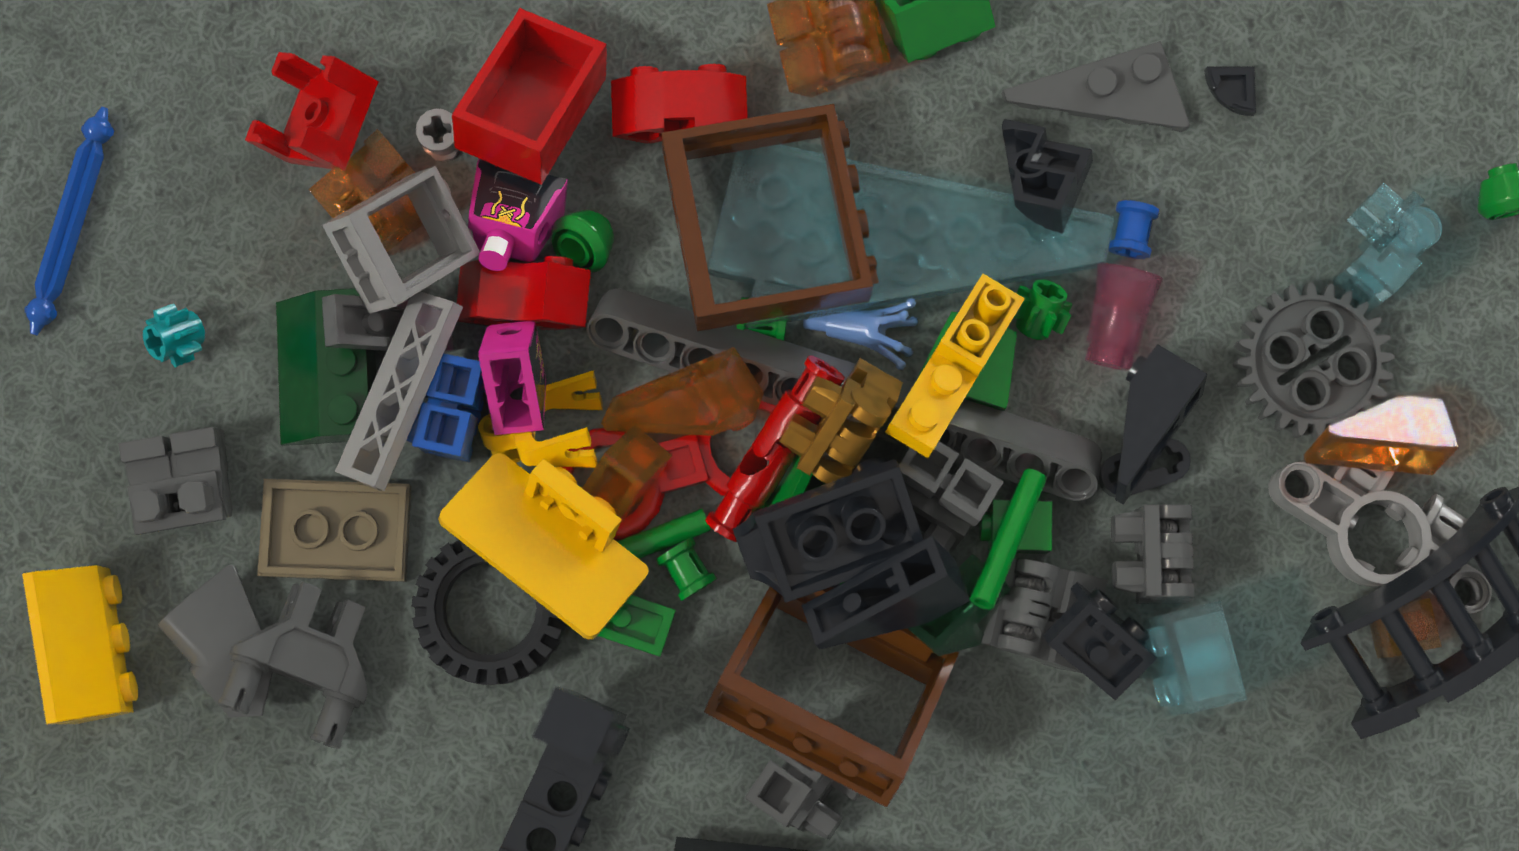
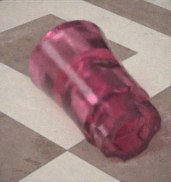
M1108 263L1097 264L1095 297L1086 342L1090 343L1085 356L1086 362L1114 370H1130L1133 365L1134 354L1139 352L1152 304L1163 282L1162 277L1132 267Z

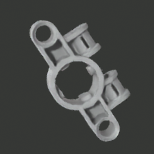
M1351 441L1344 448L1328 474L1306 462H1294L1277 470L1271 476L1268 484L1269 495L1272 501L1283 510L1326 536L1328 553L1335 567L1343 576L1359 585L1369 587L1386 585L1431 555L1448 541L1469 519L1443 504L1444 498L1436 493L1420 508L1405 495L1393 491H1384L1394 474L1395 467L1389 463L1382 465L1359 450L1360 445L1355 441ZM1288 474L1297 475L1302 479L1305 491L1301 498H1295L1287 492L1285 480ZM1364 505H1380L1385 507L1387 515L1395 521L1402 519L1408 531L1409 547L1397 558L1394 564L1398 568L1390 574H1377L1373 572L1375 567L1363 560L1355 559L1348 545V531L1353 530L1359 519L1356 513ZM1466 563L1448 577L1453 588L1458 580L1464 581L1468 585L1471 597L1464 606L1469 614L1477 613L1489 604L1492 597V587L1486 577L1477 569ZM1431 590L1420 596L1443 611Z

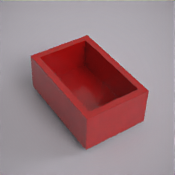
M519 8L452 113L455 148L542 185L606 79L607 44Z

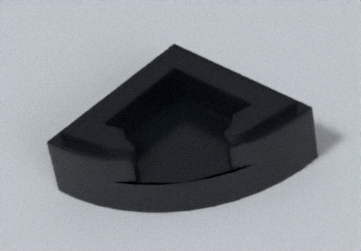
M1211 66L1205 69L1208 88L1222 106L1240 115H1255V66Z

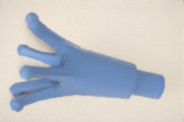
M909 298L902 304L872 311L831 309L829 313L819 311L806 312L803 327L804 329L826 332L828 337L866 346L896 364L898 370H903L906 363L885 347L893 348L897 352L903 353L905 357H910L913 351L911 348L902 345L901 342L887 337L885 332L887 328L916 326L918 323L917 318L911 317L907 319L909 314L905 311L914 307L916 301L913 298Z

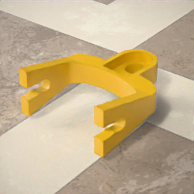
M594 370L546 385L545 412L549 409L603 410L600 392H586L580 395L574 393L576 391L584 392L597 389ZM490 414L486 415L478 425L483 444L487 449L491 450L492 455L503 453L515 463L521 460L526 466H537L544 458L553 466L597 468L598 461L594 449H579L591 446L588 427L544 441H536V431L494 435ZM572 448H574V449H579V450H578V451H573V452H571V451H568L567 449H572Z

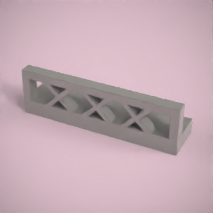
M421 291L410 297L335 472L371 488L385 491L463 306L454 301Z

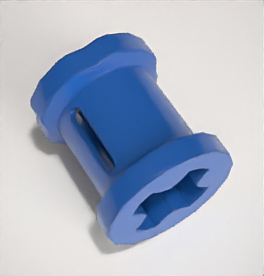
M1123 200L1117 202L1115 210L1119 213L1115 238L1109 241L1108 251L1134 259L1150 258L1152 250L1148 246L1152 222L1159 217V209L1139 201Z

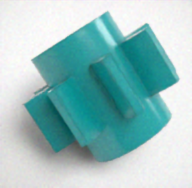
M174 303L153 310L154 317L146 320L148 326L143 330V341L148 353L154 359L161 362L171 360L174 367L195 360L194 353L202 351L201 344L205 340V329L198 315L188 311L187 308L178 311Z

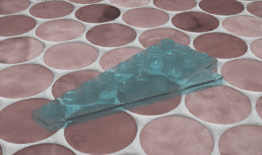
M781 144L735 152L708 266L709 275L754 285L751 298L850 281L824 154ZM846 159L847 165L855 164L858 173L860 191L859 193H854L857 210L864 209L867 215L869 238L863 239L866 255H874L877 262L876 272L879 284L873 285L870 301L745 323V327L754 329L776 324L779 321L786 320V323L902 303L906 302L909 298L919 300L973 290L982 274L1004 285L1100 268L1104 266L1107 260L1115 216L1073 208L1065 230L1061 234L1044 228L1023 215L1015 207L1013 194Z

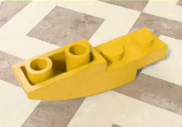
M982 274L893 417L885 433L929 458L1025 298L987 275Z

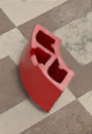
M705 64L699 66L698 70L660 72L656 67L640 66L632 68L630 76L611 81L612 134L616 138L645 144L662 141L661 133L748 118L746 76L726 72V66L722 64Z
M546 256L544 262L539 263L508 262L506 268L501 271L487 269L480 263L479 259L467 262L460 266L456 303L463 306L458 322L490 326L533 321L541 330L585 328L591 270L574 267L573 259L561 256Z

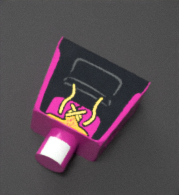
M478 159L470 203L468 228L473 233V239L478 249L481 250L478 257L480 263L487 269L501 271L506 268L510 258L524 262L535 261L551 236L554 222L564 216L568 179L548 174L543 184L540 185L482 159Z
M524 321L495 324L486 327L478 357L494 435L544 430L546 374L536 323ZM523 387L522 400H515L510 397L513 390Z

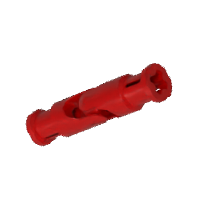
M812 355L807 357L804 362L805 370L793 389L785 390L754 443L726 485L729 490L717 509L710 511L706 517V523L725 538L737 542L733 529L748 519L757 508H764L797 455L779 442L781 434L792 415L796 413L815 425L822 416L802 406L803 399L817 376L838 386H841L845 377L843 374L822 359Z

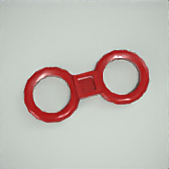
M729 391L713 399L698 416L693 434L650 445L637 433L618 427L593 428L589 430L591 446L579 449L595 450L602 447H617L629 451L640 461L646 473L647 489L643 501L632 514L622 518L614 540H622L643 531L660 512L666 493L706 483L719 495L725 496L729 490L726 484L730 478L717 467L711 455L710 441L716 425L725 415L737 409L755 408L771 414L776 405ZM572 448L567 450L573 452L578 451L579 449ZM562 467L573 475L575 467Z

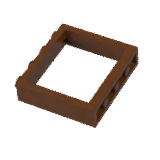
M834 104L661 133L662 153L697 332L870 301L873 285L879 284L876 272L877 262L874 255H866L863 239L869 238L867 215L864 209L857 210L854 193H859L860 191L858 173L855 164L847 165L844 149L850 147L849 131L845 127L844 120L838 121ZM820 138L850 281L715 304L687 160Z
M769 587L718 680L704 713L887 808L906 776L959 652L911 627L845 643L925 684L894 755H891L740 676L776 608L808 624L802 605L833 589V587H829L785 603L783 596L772 587Z

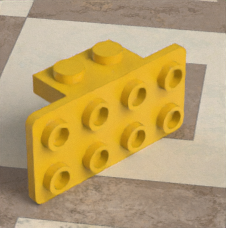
M496 453L492 455L441 510L439 515V523L443 528L585 639H594L598 636L648 575L647 565L614 540L622 521L616 515L614 508L606 500L597 496L593 497L578 486L573 475L566 469L559 466L554 467L544 458L529 474L505 454Z

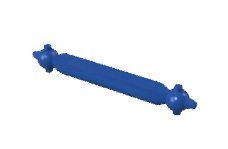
M100 107L97 113L87 119L81 127L86 140L76 150L35 281L36 298L31 300L24 309L30 321V334L37 336L45 325L50 324L57 317V311L53 302L62 293L103 162L102 144L106 143L114 134V129L108 121V109L105 107Z

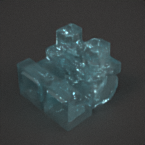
M1385 183L1380 185L1371 196L1366 198L1347 219L1351 225L1366 237L1358 246L1363 252L1349 263L1333 280L1345 292L1352 291V298L1359 305L1367 301L1369 303L1368 313L1399 290L1422 264L1417 257L1438 242L1442 234L1440 218L1431 209L1420 207L1425 201L1420 195L1413 191L1403 200Z

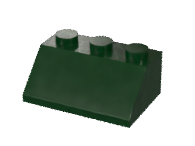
M356 288L316 290L276 302L281 446L348 442L376 377L375 350L325 347L322 297L333 294L359 296Z

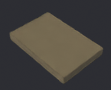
M264 479L257 576L406 582L412 485L388 483L385 491H379L360 482Z

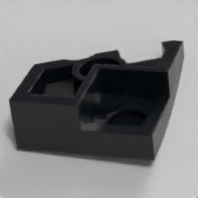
M1004 119L1002 134L1015 207L1036 224L1063 234L1093 163L1092 149L1049 141L1046 139V127Z

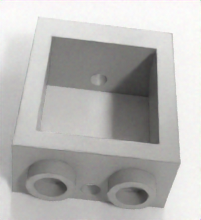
M436 166L401 179L322 225L369 314L399 305L480 254L473 239V233L468 228V224L463 220L451 197L449 185L441 177ZM408 195L440 257L401 280L368 217L401 197Z

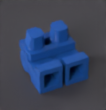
M443 353L425 395V398H428V402H422L420 414H417L406 440L412 443L413 447L419 448L427 454L470 463L473 452L471 445L473 437L477 435V424L480 423V412H482L484 406L483 395L485 386L480 361Z

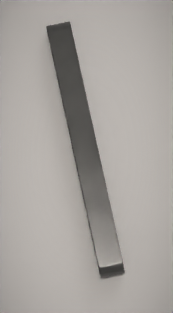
M612 289L604 293L587 325V334L590 341L605 351L773 405H777L785 390L793 389L806 368L804 362L809 355L822 359L843 374L845 379L840 387H842L856 365L855 363L749 329H737L736 325L697 332L693 311L623 289ZM893 376L903 382L897 403L883 426L880 427L875 438L910 448L885 433L893 417L915 384L914 382ZM964 399L939 442L959 453L954 462L959 465L967 458L992 475L1015 483H1019L1025 469H1034L1043 473L1047 478L1042 490L1043 492L1068 500H1086L1097 491L1102 461L1101 449L1094 441L1067 431Z

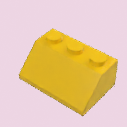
M98 565L22 574L46 724H80L134 713L132 701H137L138 685L132 671L127 672L124 653L130 651V637L124 623L119 624L116 604L122 602V589L118 577L111 575L110 568Z

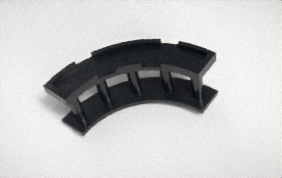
M1500 487L1484 495L1472 516L1448 541L1404 574L1349 604L1339 608L1336 606L1326 607L1311 618V625L1300 643L1305 651L1326 643H1330L1363 696L1361 705L1351 722L1360 739L1385 732L1419 718L1420 714L1416 708L1441 695L1444 696L1447 703L1453 701L1480 685L1519 657V592L1490 546V543L1503 531L1519 557V517L1517 516L1519 512V487L1508 490L1506 487ZM1472 558L1475 559L1505 608L1503 616L1484 633L1480 632L1448 580L1450 575L1468 563ZM1428 590H1431L1463 642L1461 650L1439 664L1431 663L1399 611V608L1423 595ZM1379 619L1383 622L1414 672L1412 678L1390 688L1380 687L1348 634Z

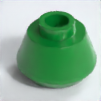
M1517 163L1506 164L1488 170L1489 178L1480 183L1478 213L1487 220H1497L1519 215V170Z
M582 210L564 215L554 222L551 230L552 246L556 255L573 259L574 267L591 270V273H594L606 265L614 243V233L610 222L602 214L592 210Z

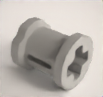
M435 108L426 111L420 116L416 123V135L426 154L432 156L434 160L442 162L456 158L460 150L456 149L454 145L452 113L444 109ZM444 127L448 133L444 134L443 142L435 143L433 138L437 136V129Z

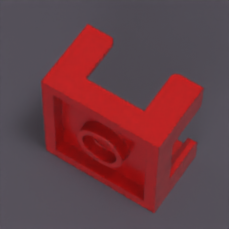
M278 52L272 68V75L299 90L298 96L283 133L259 120H253L245 141L291 164L345 171L379 81L335 56H322L320 63L325 66V70H322L295 54Z

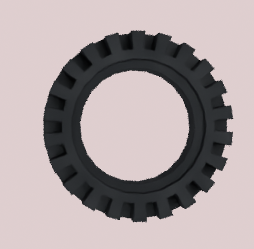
M460 540L453 544L448 542L441 547L440 550L442 552L435 558L431 557L425 564L428 568L423 576L419 575L415 584L418 586L417 594L412 597V607L415 608V617L412 618L413 625L418 630L420 636L418 640L422 648L426 649L430 654L429 658L453 677L482 685L512 683L515 680L533 674L534 670L542 667L549 660L548 658L552 652L557 650L561 642L560 638L563 631L566 630L567 624L538 601H536L535 620L528 635L520 644L508 651L498 654H480L469 650L457 640L447 622L446 605L448 595L453 584L463 573L475 566L488 562Z

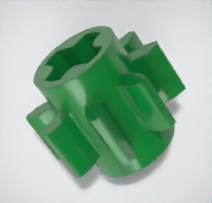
M1049 280L1035 281L1031 290L1020 285L1017 294L1025 299L1013 317L1017 319V329L1025 336L1036 340L1047 339L1052 330L1063 334L1072 316L1069 313L1072 303L1066 301V291L1058 284Z

